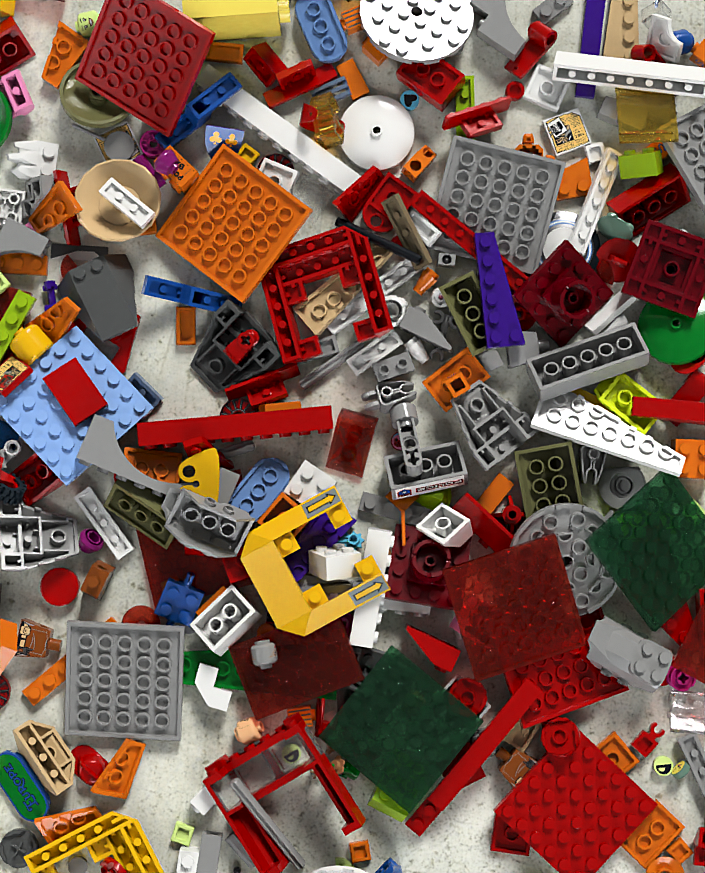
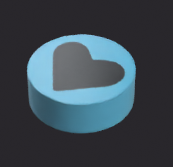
M407 90L402 93L400 104L406 110H414L419 104V96L416 92Z

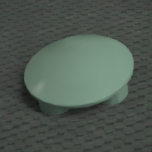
M609 212L607 216L601 217L597 222L599 232L608 240L612 238L632 240L634 226L618 218L613 212Z

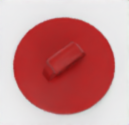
M612 238L603 243L596 254L599 259L596 267L599 274L611 282H624L638 248L637 245L631 240Z

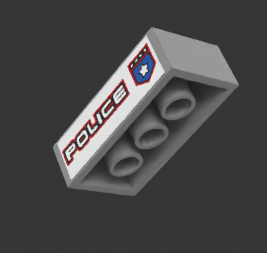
M459 440L420 448L423 472L417 477L407 474L402 453L383 456L393 500L468 484V473ZM415 459L411 460L412 465H416Z

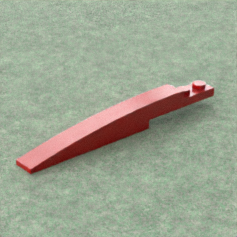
M633 396L631 416L705 425V403Z
M527 677L455 762L449 772L405 823L407 827L419 837L423 834L542 693L543 690Z

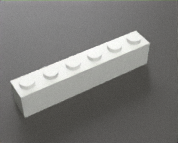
M368 527L363 559L372 555L386 581H388V574H385L386 566L390 567L392 555H388L389 547L393 548L395 536H391L392 531ZM360 576L359 584L363 582L361 576ZM384 593L354 610L349 645L372 648L373 643L377 644L379 632H376L375 629L376 624L381 622L382 613L378 611L379 605L384 604Z

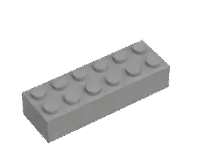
M635 322L526 359V369L540 402L649 365L650 351Z

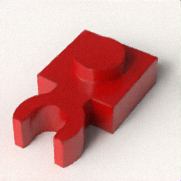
M656 722L650 724L648 733L642 730L630 743L645 758L658 745L655 739L663 736L665 733L663 729L658 733L654 732V728L658 725Z

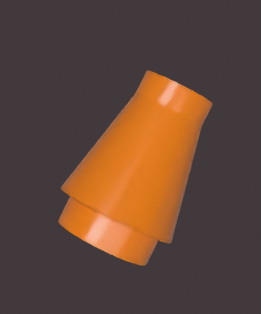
M429 267L425 270L423 269L413 290L422 296L438 281L439 275Z

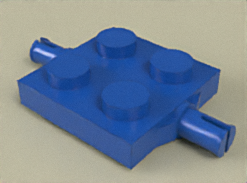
M187 572L184 581L168 578L154 611V614L167 619L166 625L180 623L190 627L205 591L192 585L195 577L194 573L191 575V572Z

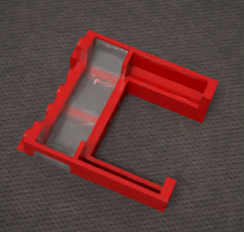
M299 712L287 716L283 720L284 724L275 729L276 733L271 736L269 733L265 734L256 745L251 743L243 748L244 752L241 754L236 752L229 757L227 754H224L205 768L208 776L203 780V783L259 873H282L290 860L232 790L230 782L235 778H239L258 801L303 773L313 769L346 822L341 829L345 836L362 827L366 821Z

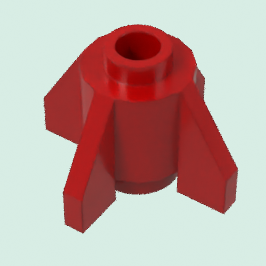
M512 495L507 496V506L501 510V513H491L493 517H501L502 521L508 524V531L513 534L514 524L518 523L522 516H525V512H521L520 508L513 504ZM510 511L515 513V516L512 518L509 517Z

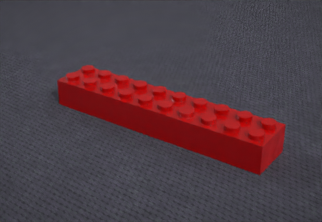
M330 405L136 424L138 445L144 446V450L156 449L160 444H163V448L176 447L177 443H183L185 440L199 436L213 444L215 439H221V443L233 442L234 438L241 437V441L253 440V436L259 435L260 439L273 438L272 434H279V437H290L292 432H299V436L310 435L311 431L318 430V434L330 433V429H333V418Z

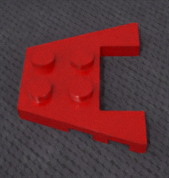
M137 315V327L109 340L120 347L111 363L123 374L126 373L133 342L141 319L139 315ZM77 319L72 323L67 333L75 326L84 333L88 327L80 319Z

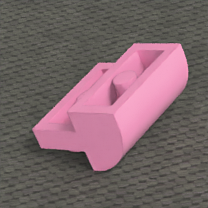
M16 69L2 76V80H0V90L10 103L12 119L19 115L25 116L34 109V104L20 70Z

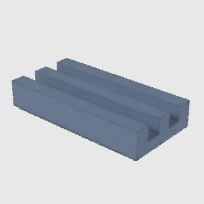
M345 76L310 91L317 110L352 95ZM343 83V85H341V86H338V87H336V88H334V89H331V90H329V91H327V92H325V93H322V94L316 96V94H318V93H320V92H323V91H325V90H327V89H329V88H332V87H334V86H336V85H338V84ZM346 89V92L336 95L321 103H319L318 101L336 92Z

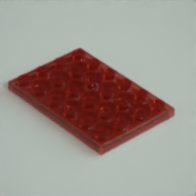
M341 617L306 636L276 628L228 647L256 720L365 679ZM270 639V642L276 645L278 660L272 663L271 668L261 669L260 666L253 664L251 647L255 645L254 642Z

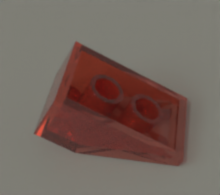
M342 408L337 418L326 467L363 477L379 418Z

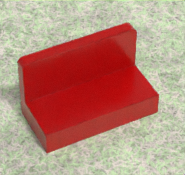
M266 42L252 46L243 58L266 88L275 82L277 73L288 69Z

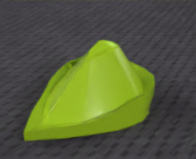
M451 488L420 494L416 502L431 510H434L440 503L449 507L452 498Z

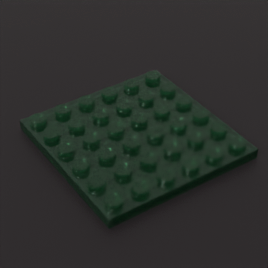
M659 471L584 540L651 631L656 632L698 592V589L705 585V515L677 476Z
M391 645L319 735V738L410 814L484 720Z

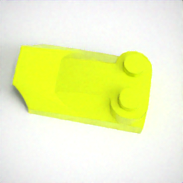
M625 373L601 381L593 390L600 403L630 427L631 425L636 427V430L644 435L657 420L631 416L633 396L656 397Z

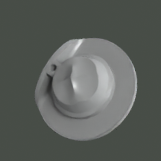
M639 467L605 468L599 479V492L602 499L615 509L624 510L636 506L642 500L646 491V480Z

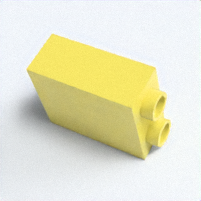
M182 0L184 14L216 33L213 41L281 36L280 23L291 22L289 0Z

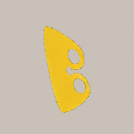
M210 448L187 458L179 465L178 473L183 481L199 482L198 487L185 485L180 489L191 490L201 496L211 497L218 502L219 456L216 448ZM187 465H191L195 469L194 476L190 478L183 475V468Z

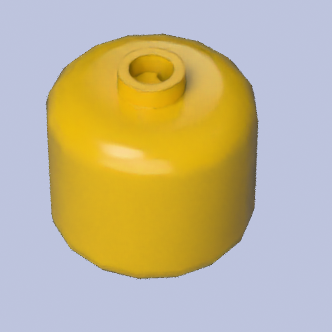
M33 324L25 329L22 327L16 331L15 337L10 343V349L21 361L31 365L54 344L39 326Z

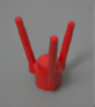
M317 698L314 735L321 739H329L330 734L335 733V728L345 706L340 708L331 726L329 721L323 720L325 698Z

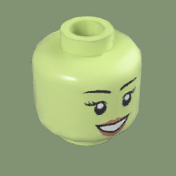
M95 10L80 13L77 21H75L76 31L85 38L91 37L99 14Z

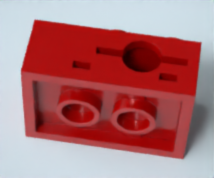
M444 59L427 65L412 62V64L402 63L396 71L397 79L416 92L441 112L444 111L466 83L465 75Z

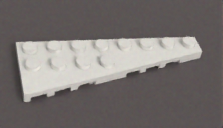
M568 392L542 402L539 400L530 425L531 428L677 477L680 476L686 457L668 446H662L654 441L651 436H645L637 431L636 427L632 425L630 427L620 421L619 417L602 407L595 406L586 401L585 397L580 394L576 395L573 392Z

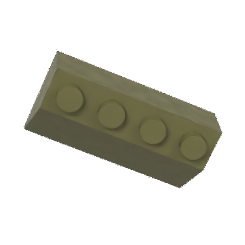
M471 271L440 286L439 290L473 357L490 349H486L479 281L474 271Z
M118 479L114 483L103 506L167 550L175 537L164 527L166 518L161 505L166 496L160 497L151 493L153 489L146 486L144 490L133 485L134 481L129 479L126 482Z

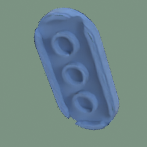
M297 0L295 15L312 55L322 63L330 64L339 61L347 51V37L331 0Z
M274 457L259 460L235 488L228 504L248 512L251 517L255 518L253 524L257 523L289 484L290 473L287 465L282 460Z

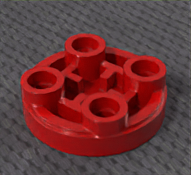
M64 567L49 570L43 576L40 583V591L43 598L54 606H64L71 603L77 597L80 589V581L76 574Z

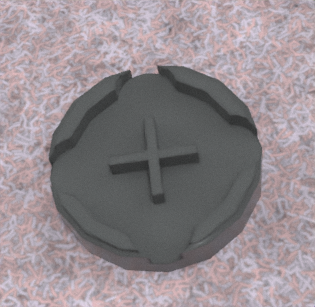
M24 828L13 829L2 838L0 856L6 864L13 868H24L28 866L24 856L39 849V842L30 830Z

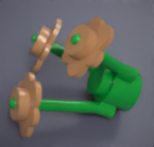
M341 737L332 738L328 742L325 752L330 755L336 750L348 762L338 755L335 757V760L331 761V765L338 776L345 779H357L361 767L356 764L355 759L338 747L342 741ZM310 769V773H312L313 779H316L315 772L313 771V769Z

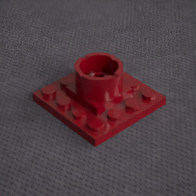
M648 219L621 293L695 319L705 293V239ZM667 268H672L673 273H668Z
M564 240L512 296L557 346L561 348L569 342L614 293L568 240Z
M396 523L395 540L391 552L392 557L387 581L391 590L385 592L384 599L461 612L472 536L461 547H445L417 530L415 526L405 525L406 545L402 546L401 524Z

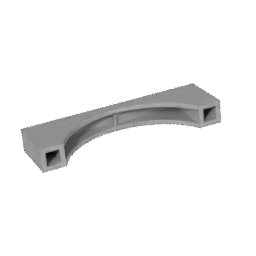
M94 414L76 458L80 459L78 463L90 467V464L98 466L97 471L107 475L109 471L115 473V478L124 482L127 479L134 481L133 485L143 490L145 486L153 489L151 493L160 497L163 494L167 495L170 488L180 489L185 485L199 486L198 481L168 483L153 479L140 472L127 460L121 451L114 431V422ZM219 467L218 503H229L240 475Z

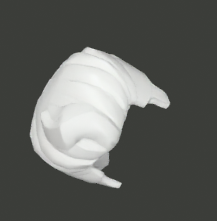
M389 295L385 297L392 325L395 327L401 323L408 304L404 298Z

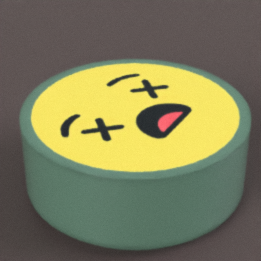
M685 760L678 762L673 767L671 775L677 780L682 779L689 772L690 765Z

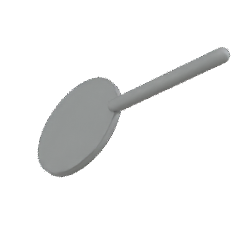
M75 123L72 124L74 128L104 141V150L110 159L127 160L134 153V141L126 132L115 131L105 138Z

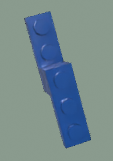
M231 72L227 73L186 105L184 114L180 116L171 137L168 138L159 132L155 135L154 139L164 150L169 145L175 147L209 121L212 111L241 90L242 85Z
M145 275L141 292L144 295L214 312L228 299L240 307L243 304L231 295Z

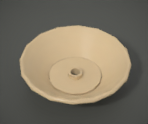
M111 159L96 164L83 175L75 189L74 197L83 209L76 214L78 222L89 234L104 241L123 242L139 237L152 226L160 212L161 192L156 178L146 167L131 160ZM111 177L155 212L153 219L143 229L100 195L99 190Z

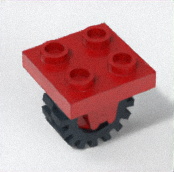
M0 457V500L3 501V504L8 502L9 505L13 503L16 505L21 502L27 485L24 484V480H20V476L16 477L14 473L11 475L8 471L4 472L1 470L4 458Z

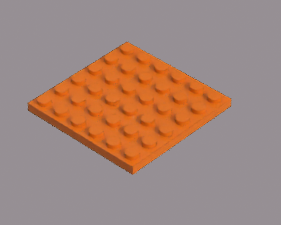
M223 143L155 236L244 304L313 210Z

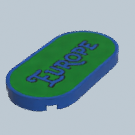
M12 750L3 751L0 753V786L17 812L24 819L34 822V818L47 816L50 811V796L26 759L18 752H11Z

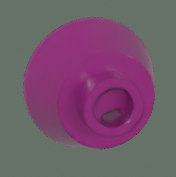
M164 150L154 163L155 171L165 175L170 173L173 175L179 168V160L173 150Z
M84 529L81 531L78 542L82 552L91 554L103 548V538L98 531L94 529Z

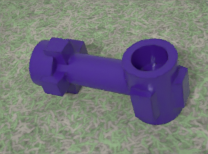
M54 280L45 281L44 286H42L43 291H47L49 305L44 306L45 311L56 304L55 290L58 289V286Z

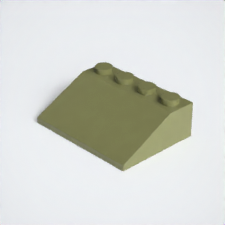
M572 441L514 451L526 519L538 510L553 504L576 503L584 505Z

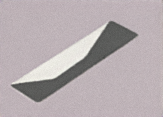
M52 243L50 258L90 261L103 254H108V247L72 246Z

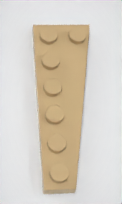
M611 0L602 56L632 59L631 49L635 45H639L638 0Z
M372 244L370 246L378 271L394 253ZM336 274L310 294L308 301L299 303L293 310L313 334L319 337L362 289L361 284L344 289L339 274Z

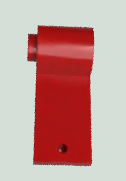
M535 21L528 27L529 40L514 62L510 60L504 66L507 71L519 79H522L557 39V32L541 21Z
M699 369L690 373L685 379L684 384L671 399L699 402L705 396V374ZM670 421L676 427H678L681 423Z

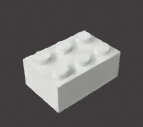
M231 584L190 626L214 653L222 656L263 615L237 587Z

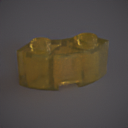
M329 91L312 97L309 105L317 109V117L313 121L315 141L325 150L342 145L344 142V125L340 124L337 114L340 112V109L333 94Z

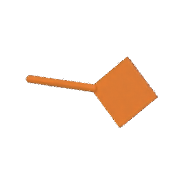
M390 491L385 497L401 511L402 546H405V511L420 496L416 495L393 500Z

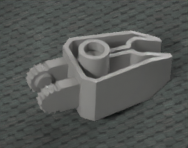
M409 381L379 382L375 390L362 394L361 398L362 401L377 400L364 406L366 411L380 409L381 413L387 414L397 404L414 401L417 392L412 391L414 383Z
M583 445L578 449L581 481L583 484H586L588 471L590 470L593 472L592 485H596L602 474L607 453Z

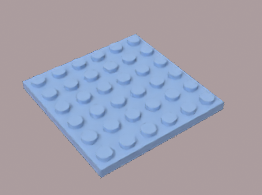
M77 326L73 327L46 353L29 365L33 369V373L8 396L4 397L0 394V415L66 486L88 468V466L78 463L80 459L76 458L93 416L75 427L42 378L76 357L108 403L107 407L96 414L114 422L117 442L137 425L136 423L141 422L154 410V407Z

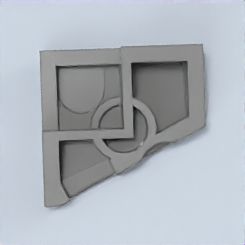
M40 175L30 178V181L26 182L27 200L21 201L23 218H29L49 193L53 185L54 176Z

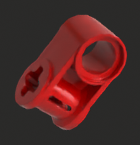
M652 44L635 45L631 49L632 60L666 63Z
M253 329L242 332L223 352L238 365L258 344L260 339L258 332Z

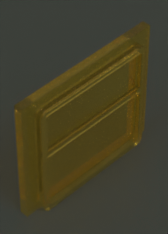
M615 88L619 144L679 141L674 94Z

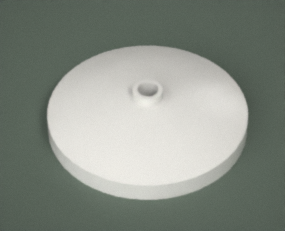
M382 95L367 96L354 102L342 116L341 121L345 123V130L339 135L340 145L345 156L357 167L369 170L372 166H375L381 172L399 165L410 153L414 142V124L409 112L398 101ZM379 129L380 132L376 134L373 132V130Z

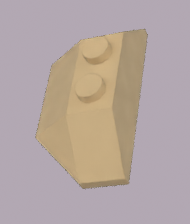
M29 719L13 730L19 753L26 759L46 789L57 796L73 785L76 759L53 726Z

